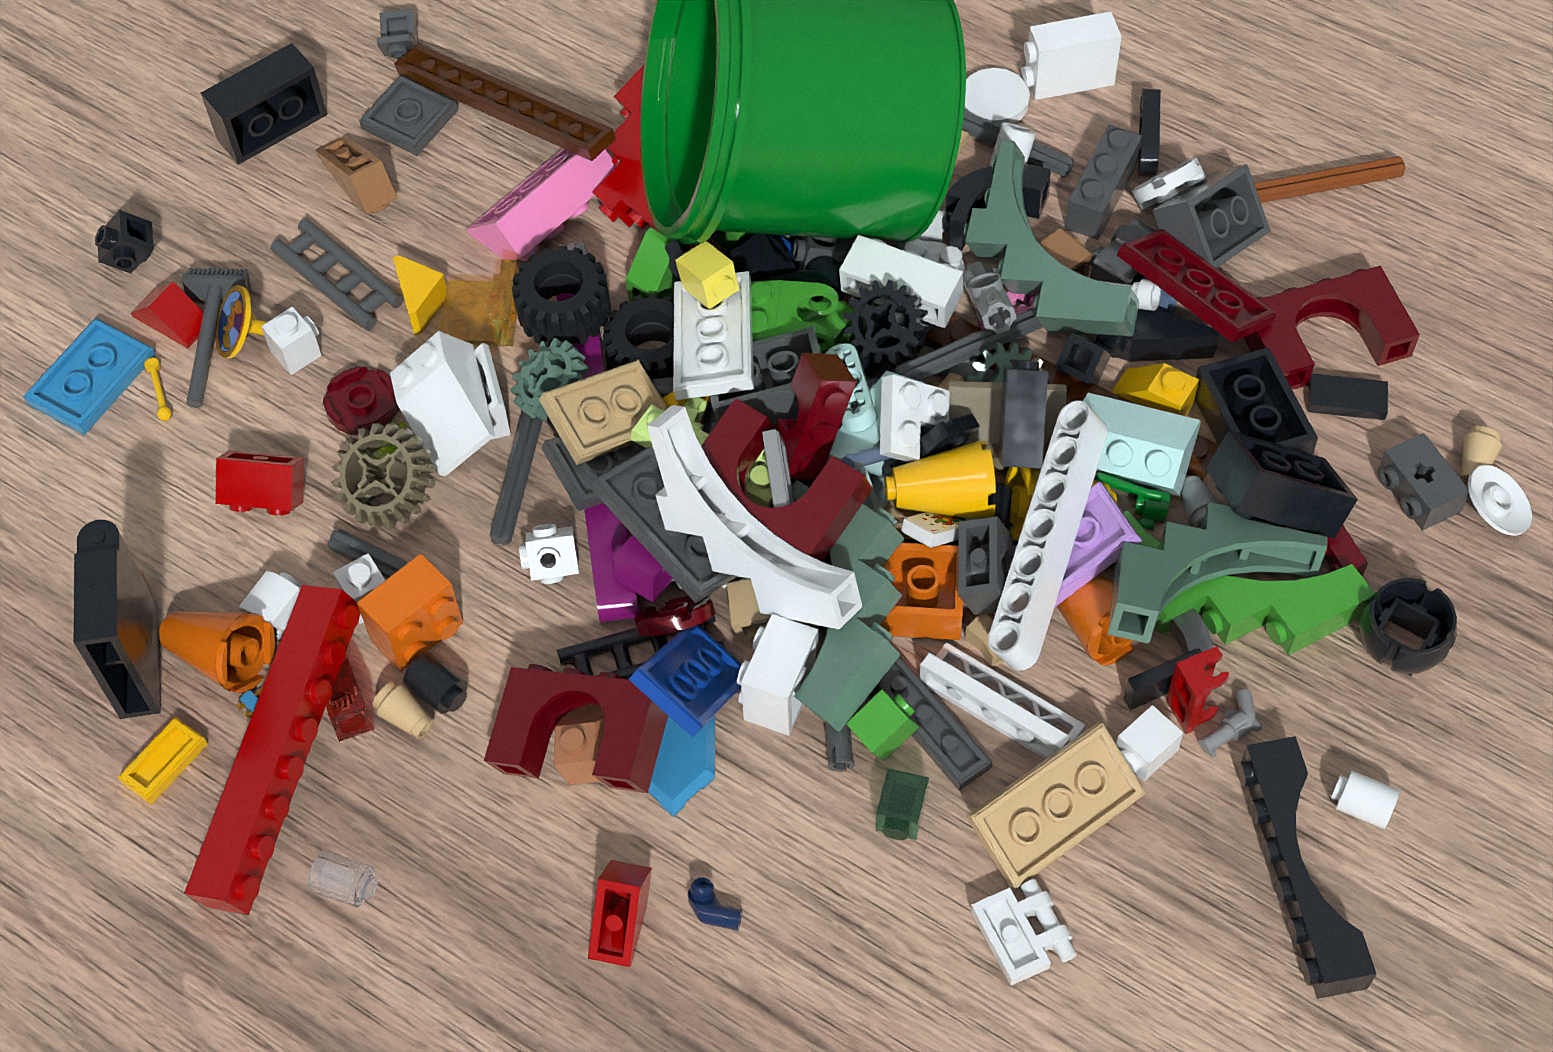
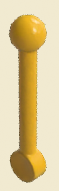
M152 357L144 362L146 371L151 374L159 406L157 417L162 421H167L172 417V411L166 406L158 374L161 365L158 359Z

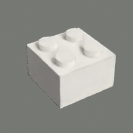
M772 614L766 628L760 626L753 641V650L755 652L751 661L745 660L739 670L737 684L741 685L738 702L743 705L745 721L790 736L803 706L794 695L812 670L819 655L818 629Z

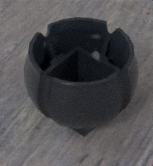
M1403 578L1391 581L1370 597L1368 605L1364 607L1360 618L1362 642L1367 653L1377 663L1389 664L1394 672L1411 676L1412 674L1428 671L1447 657L1449 649L1452 648L1456 640L1457 616L1455 608L1449 597L1441 589L1437 588L1429 591L1424 580ZM1392 622L1425 641L1419 650H1415L1383 633L1389 623Z

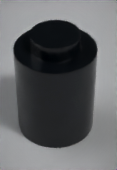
M431 652L418 656L404 674V684L440 714L458 710L467 698V682Z

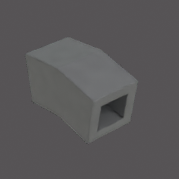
M1194 608L1172 619L1169 631L1180 645L1183 654L1196 648H1200L1202 652L1213 648L1208 627Z

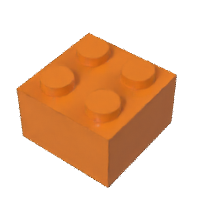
M901 543L883 565V568L895 577L892 585L903 596L885 617L880 626L892 636L960 640L963 601L958 596L959 546L939 545L930 548L925 544Z
M421 553L357 602L371 642L400 672L406 669L418 656L428 652L438 642L453 636L463 623L452 583Z

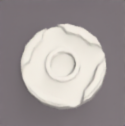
M988 68L979 70L966 79L964 110L1000 126L1002 123L1015 124L1027 113L1030 92L1025 81L1018 74L1007 69Z

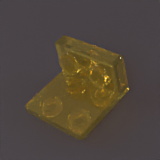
M502 259L500 274H494L493 281H448L440 332L473 345L485 343L491 346H513L517 311L512 294V286H514L512 280L514 274L519 273L517 261Z

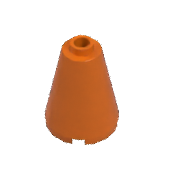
M1098 574L1056 607L1088 656L1100 665L1107 666L1122 660L1135 648L1130 645L1133 640L1108 635L1113 581Z
M174 611L162 621L159 627L160 643L166 650L224 689L238 694L253 689L261 682L263 676L258 675V673L261 671L264 663L271 664L274 656L276 642L274 628L271 623L263 619V616L256 613Z

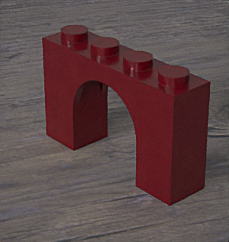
M1380 265L1369 269H1357L1348 275L1333 279L1325 278L1308 286L1288 288L1282 293L1268 297H1256L1275 311L1277 315L1271 325L1243 338L1250 352L1267 347L1270 348L1291 389L1294 390L1308 386L1315 365L1296 328L1307 319L1332 317L1351 325L1362 337L1377 366L1412 357L1420 334Z
M735 398L701 446L708 461L728 490L753 517L792 547L823 562L873 488L864 474L831 456L807 492L797 501L775 508L760 506L752 502L747 495V477L754 462L765 448L762 432L774 430L775 428L767 416Z
M529 664L528 669L511 667L484 761L506 775L539 779L551 735L561 718L578 707L600 705L604 713L605 726L592 775L611 789L648 793L668 715L632 682L614 673L600 672L599 676H590L574 668H564L563 673L553 672L551 669L537 664Z

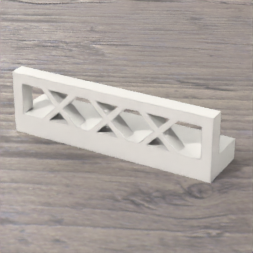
M947 642L936 656L929 652L920 664V680L929 690L1044 759L1050 757L1084 731V723ZM949 658L963 666L964 673L945 661ZM990 682L991 684L995 685L998 689V693L983 685L982 683ZM1023 702L1032 707L1033 714L1015 703ZM1059 723L1069 729L1070 733L1067 735L1050 724Z

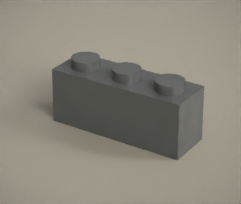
M1108 124L1068 201L1065 229L1099 240L1137 166L1142 140L1141 135Z

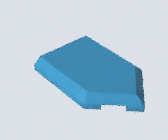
M715 715L693 738L668 716L648 793L661 804L665 811L674 817L685 807V803L715 779Z

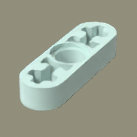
M838 344L830 348L825 354H837L843 362H846L848 370L857 381L856 383H858L853 390L842 419V424L850 432H860L873 425L877 413L856 348L851 344ZM859 404V412L854 413L852 406Z

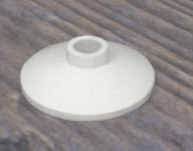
M1491 465L1479 466L1470 473L1468 490L1471 500L1480 516L1488 524L1501 533L1511 536L1521 535L1530 528L1532 523L1530 503L1522 488L1510 475Z

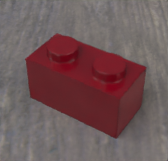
M1342 525L1335 538L1327 537L1328 547L1324 558L1329 564L1330 572L1353 564L1361 576H1363L1368 562L1344 525Z

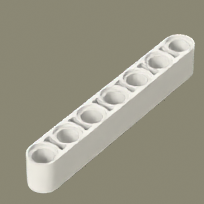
M1073 401L1067 404L1058 415L988 636L989 648L1011 668L1018 671L1032 667L1040 655L1107 438L1108 429L1106 424L1083 401Z

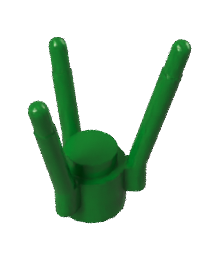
M1101 473L1095 474V480L1108 484L1110 488L1136 496L1133 513L1140 515V519H1136V521L1144 529L1153 530L1154 522L1165 523L1170 502V492L1144 488Z

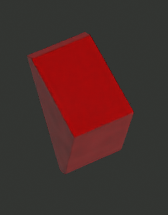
M173 281L154 288L131 312L133 318L182 346L189 348L199 337L203 311Z

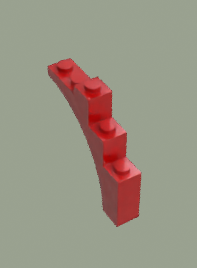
M643 65L614 95V98L623 107L619 113L626 119L614 132L616 140L607 147L613 154L611 162L616 167L592 193L602 202L598 209L613 223L619 218L629 228L635 222L642 230L648 225L659 232L648 210L641 169L640 111Z

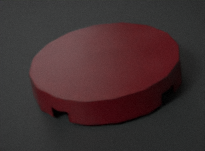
M354 367L341 372L330 381L327 386L328 391L323 398V405L329 422L336 429L350 435H358V429L365 428L371 431L372 424L378 423L385 427L386 424L392 422L399 407L396 403L391 377L385 371L377 368V371L368 370L367 367Z
M688 595L670 599L668 602H665L666 606L656 610V606H649L638 612L634 622L639 635L659 636L701 624L713 617L715 609L711 598L706 596L695 603Z

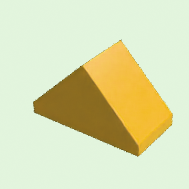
M400 255L392 257L414 335L422 334L449 297L444 274Z

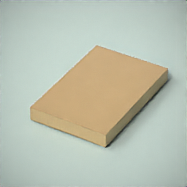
M639 360L545 392L539 399L576 465L635 444L636 442L630 440L631 430L651 404L663 411L668 409Z

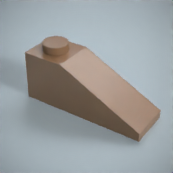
M347 135L315 150L320 160L353 204L364 213L382 211L389 205V202L397 198L382 161Z

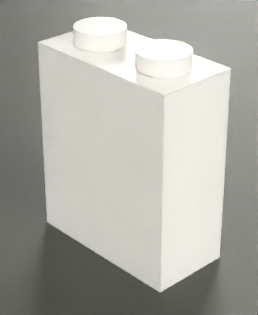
M1112 12L1030 26L1028 42L1024 43L1026 66L1021 68V75L1026 86L1030 87L1034 100L1115 85L1122 36Z

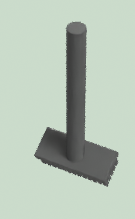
M189 268L187 273L182 276L185 294L191 300H205L186 404L190 407L199 408L202 405L220 302L224 300L230 288L235 285L245 287L250 293L251 283L249 282L248 269H244V271L243 269H235L234 271V269L216 270V268H212L211 270V268H203L202 270V268Z

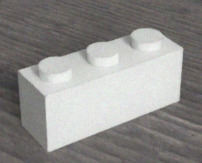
M858 235L839 269L841 291L862 298L859 288L865 287L873 291L872 282L875 280L881 281L884 288L888 280L897 281V291L903 284L910 286L911 291L908 297L914 295L921 296L922 300L916 307L917 309L928 311V314L920 318V320L943 328L946 327L963 294V271L957 270L954 266L947 263H937L923 258L916 252L897 249L875 238L869 239ZM891 296L878 298L873 303L883 305L886 299H890Z

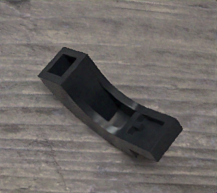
M1024 164L1023 198L1027 217L1039 219L1049 198L1051 169ZM992 166L981 168L965 175L946 194L944 232L949 233L948 246L957 247L962 251L966 244L964 240V227L966 222L970 221L972 208L986 209L985 193L988 188H991L993 179Z
M756 233L735 249L722 253L733 261L735 273L749 271L751 281H768V276L788 273L796 268L783 241L772 234ZM674 239L664 248L671 260L669 263L670 270L681 281L675 260L693 248L681 243L680 240Z

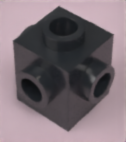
M119 210L96 233L95 245L98 246V262L131 274L142 262L147 261L154 250L152 222Z

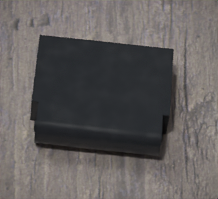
M108 520L91 521L79 531L77 536V554H74L73 642L120 719L161 713L157 603L116 525Z

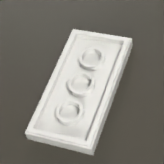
M749 271L736 273L740 290L711 309H708L682 287L681 281L674 282L673 391L676 400L754 389L752 294Z

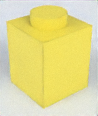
M707 241L699 244L675 260L682 287L708 309H711L740 290L733 261Z

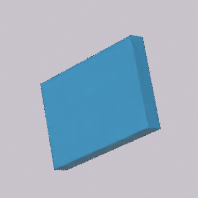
M95 318L28 390L23 398L31 407L85 435L145 368L144 362L156 356L152 347Z

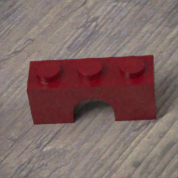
M802 353L790 386L798 399L797 420L778 419L775 429L779 431L785 441L792 480H815L822 471L857 381L837 354Z

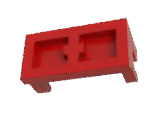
M1217 646L1179 661L1175 665L1166 702L1185 734L1193 732L1195 726L1213 719L1217 714V706L1209 707V709L1203 711L1207 696L1211 694L1213 689L1222 686L1229 676L1228 672H1221L1218 676L1212 677L1216 663L1223 656Z

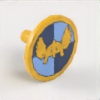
M235 285L230 288L224 297L218 314L215 333L216 347L219 355L226 359L233 358L238 354L246 339L247 332L264 336L261 326L267 323V321L256 318L251 310L249 292L241 285Z

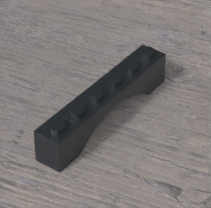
M1296 736L1247 745L1242 760L1237 765L1238 776L1243 787L1248 786L1251 794L1250 813L1255 825H1261L1264 834L1262 849L1265 860L1268 864L1273 863L1276 871L1275 890L1278 900L1281 904L1286 903L1289 911L1288 930L1291 940L1294 944H1299L1304 959L1301 960V970L1304 980L1308 986L1313 985L1317 999L1366 990L1377 973L1363 932L1346 921L1323 898L1312 882L1301 858L1296 836V811L1308 771Z

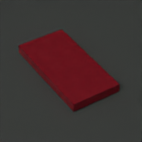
M1164 229L1122 244L1117 253L1119 258L1231 342L1271 325L1277 315L1275 311Z

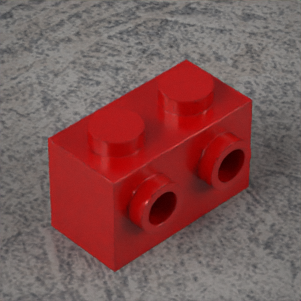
M229 450L216 458L215 504L229 505V510L236 512L251 511L253 508L267 509L266 513L270 515H288L290 511L303 503L304 457Z

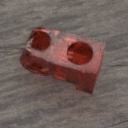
M348 657L345 658L340 667L332 689L331 698L326 705L330 721L339 742L374 730Z

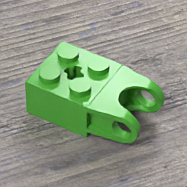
M784 280L751 281L753 342L814 326L816 337L826 341L819 344L821 354H825L834 346L835 338L830 329L816 323H810L811 320L824 317L838 308L839 296L832 287L813 282ZM814 296H823L828 298L830 301L814 302L811 300V298Z

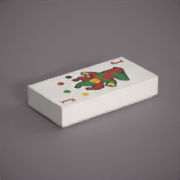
M925 512L904 518L901 531L932 548L959 540V522L976 519Z

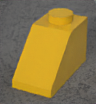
M1166 363L1126 369L1111 392L1137 405L1187 416L1194 404L1199 379Z

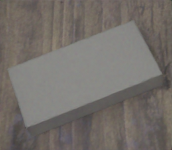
M774 429L764 431L762 434L775 508L793 503L794 495L785 441L779 431Z

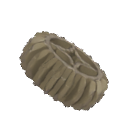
M378 423L372 424L371 431L365 428L358 429L359 440L352 437L345 438L349 446L348 451H336L343 460L341 465L335 464L331 466L334 471L340 473V477L334 479L331 483L334 487L342 488L335 498L339 502H346L343 510L347 514H355L357 522L363 524L368 522L369 526L374 528H380L382 524L385 527L394 528L396 527L397 520L401 523L410 522L409 511L414 514L422 513L421 507L418 504L420 500L426 502L431 500L430 496L424 492L426 486L434 487L436 485L434 480L428 479V474L434 472L436 468L435 465L425 462L433 454L428 449H421L424 444L423 439L418 436L412 437L413 433L410 429L403 427L399 430L398 425L393 423L386 424L385 428ZM386 446L397 447L392 454L387 453L383 458L373 455L380 448ZM380 468L387 470V472H384V474H387L385 478L387 483L381 482V479L384 478L381 477L383 471ZM407 471V479L405 483L404 476ZM385 493L396 497L391 502L381 506H374L370 503L375 497L380 498Z

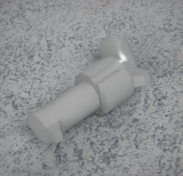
M1242 689L1237 691L1235 698L1238 710H1227L1225 718L1222 720V725L1199 739L1198 742L1201 749L1212 758L1216 756V749L1229 740L1234 739L1236 741L1252 730L1260 731L1262 729V725L1255 719L1256 712L1250 690Z

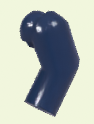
M701 877L693 880L687 896L688 902L698 920L703 924L738 931L742 919V909L720 905L712 891L714 885L709 879Z

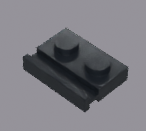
M973 414L953 418L946 423L944 421L938 423L920 439V459L969 444L971 442L969 436L980 427ZM896 459L890 467L892 469L910 462Z

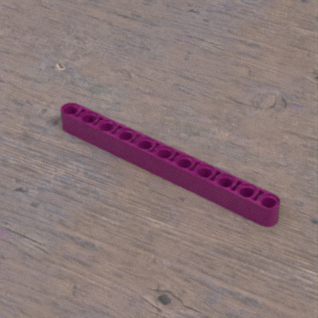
M558 294L556 299L557 301L567 300L575 294ZM600 334L596 337H587L588 342L580 345L579 342L572 344L586 357L583 363L589 367V371L582 375L584 379L605 372ZM604 503L584 509L599 621L604 623L635 618L639 612L636 592L613 579L614 561L612 560V554L622 540L627 541L629 539L628 530Z

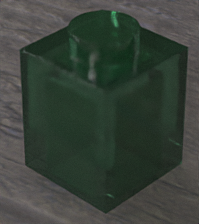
M888 768L876 812V831L882 832L886 837L894 840H905L907 838L917 840L928 796L929 777Z

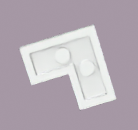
M894 374L882 377L880 455L906 462L920 460V427L933 429L938 423L949 421L950 391Z

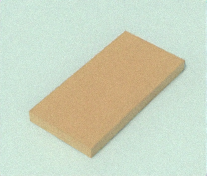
M1096 723L966 817L1009 887L1016 889L1146 793L1103 723Z

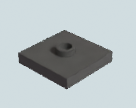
M400 76L359 120L361 129L418 156L458 111L457 102Z

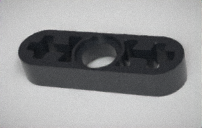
M1142 88L1139 112V135L1142 136L1138 157V174L1157 175L1160 148V89Z

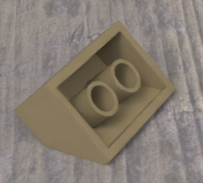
M949 381V420L973 414L980 427L969 436L970 443L987 441L988 444L985 450H991L994 469L1009 470L1010 467L1001 466L998 461L1003 383ZM1047 384L1043 462L1058 415L1066 406V385Z

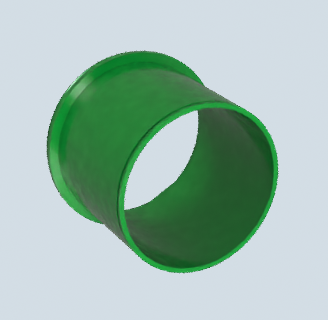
M656 0L649 29L642 80L640 154L645 198L651 219L659 232L670 239L680 240L681 243L689 245L704 243L715 231L856 239L860 235L869 239L875 238L882 241L906 243L919 238L931 225L943 203L954 171L962 133L966 93V60L963 31L954 0Z

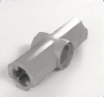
M981 261L968 264V268L963 274V284L973 303L977 319L982 321L985 329H991L997 334L1009 331L1012 322L1017 318L1014 307L1004 290L1000 274L994 272L992 266H987Z

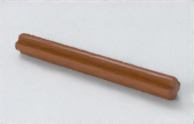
M1394 156L1254 182L1260 202L1263 203L1398 178L1404 175V170L1406 169L1402 157Z

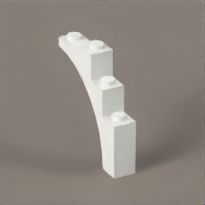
M672 405L647 425L665 486L655 495L665 530L702 536L712 571L751 579L760 613L767 615L775 614L786 619L840 629L863 607L853 571L828 565L800 552L774 535L735 498L708 461L695 436L685 407Z

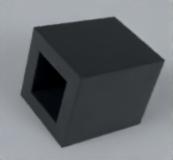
M1070 333L1054 368L1087 384L1099 383L1114 349L1082 333Z

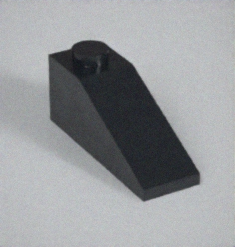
M1138 309L1133 336L1097 334L1096 340L1114 349L1111 355L1112 358H1120L1129 362L1205 359L1214 357L1220 333L1212 327L1159 309L1155 311Z

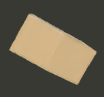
M980 614L966 627L965 640L978 649L989 666L993 668L1004 661L988 645V636L993 619L987 614Z

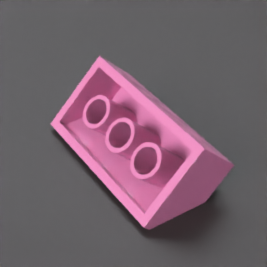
M562 148L466 230L473 238L503 260L520 259L525 261L529 259V256L538 252L537 244L544 238L549 240L564 229L562 223L570 216L575 218L588 209L589 204L587 201L594 196L592 192L616 166L611 162L612 158L606 149L593 161H590Z

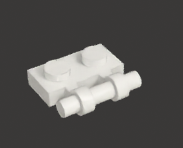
M1031 879L1021 885V889L1026 896L1024 900L1018 902L1009 887L971 905L970 911L1010 986L1049 969L1051 961L1045 952L1049 949H1055L1063 963L1077 955L1070 942L1072 939L1071 933L1066 925L1059 923L1051 908L1054 905L1047 891L1042 892L1036 879ZM1037 916L1045 932L1036 936L1027 918Z

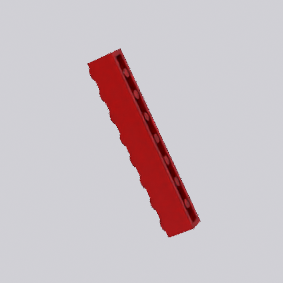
M301 586L184 892L185 895L207 908L249 915L253 902L259 893L260 883L267 864L273 855L277 837L283 821L289 812V805L294 791L303 774L304 764L311 745L317 736L318 726L327 702L331 698L332 689L340 667L345 660L352 634L359 622L360 610L357 602L342 589Z

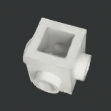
M543 524L533 527V532L526 533V545L519 546L522 570L530 569L531 581L540 579L543 584H551L564 580L566 575L579 574L573 526L556 528L555 524Z

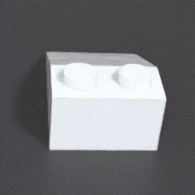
M438 331L390 372L396 403L415 435L423 439L424 444L422 447L430 450L433 454L429 459L435 465L439 475L444 477L495 436L473 344Z

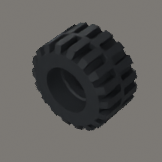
M559 246L558 250H551V247L543 249V253L540 255L534 253L529 256L530 262H522L518 267L519 273L514 274L512 280L514 285L512 286V294L520 326H523L524 333L528 337L533 336L534 342L538 344L544 341L550 345L552 340L557 338L562 343L566 340L570 344L579 342L580 345L588 342L587 337H596L601 333L599 326L604 327L605 321H608V314L611 313V304L603 266L600 262H596L592 254L587 253L583 255L582 249L576 247L573 250H568L567 246ZM558 294H575L573 297L563 301L549 300Z
M649 294V298L642 299L641 295L633 297V302L629 303L625 300L620 303V310L613 309L609 314L610 321H605L603 327V342L608 370L639 360L650 379L674 376L673 298L664 296L663 299L657 297V294ZM648 341L666 343L664 346L652 350L637 348L638 345Z

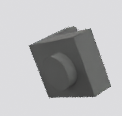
M413 9L379 13L381 37H377V46L384 56L400 59L418 44L416 13Z

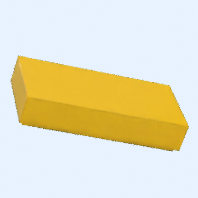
M174 717L117 778L121 784L152 805L208 743L203 736Z

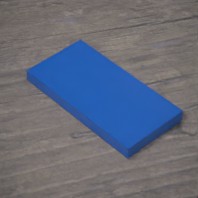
M699 625L681 630L641 665L628 680L693 738L741 689V685L737 684V677L742 664Z

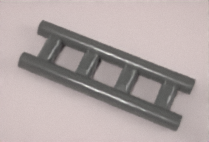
M307 218L301 220L298 224V229L303 234L292 243L286 245L282 240L277 239L271 244L270 249L366 330H370L375 326L376 318L371 313L382 304L387 302L393 308H398L404 301V297ZM316 243L326 254L311 265L300 254ZM339 262L350 273L338 283L333 284L323 274ZM363 282L374 293L358 304L347 293Z

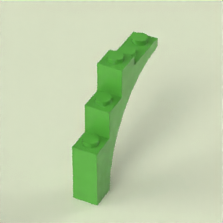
M1128 510L1123 512L1142 539V542L1138 545L1158 549L1160 542L1147 533ZM1353 564L1325 575L1292 581H1259L1225 575L1203 581L1181 592L1165 606L1156 620L1155 626L1161 634H1164L1170 630L1173 618L1194 608L1198 615L1202 614L1203 621L1212 634H1217L1224 645L1266 625L1270 639L1275 644H1280L1287 655H1290L1360 619L1364 607L1368 605L1370 597L1375 592Z

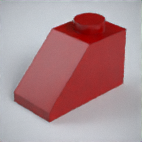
M616 860L609 861L598 878L588 959L626 967L631 966L647 909L652 873L651 867Z

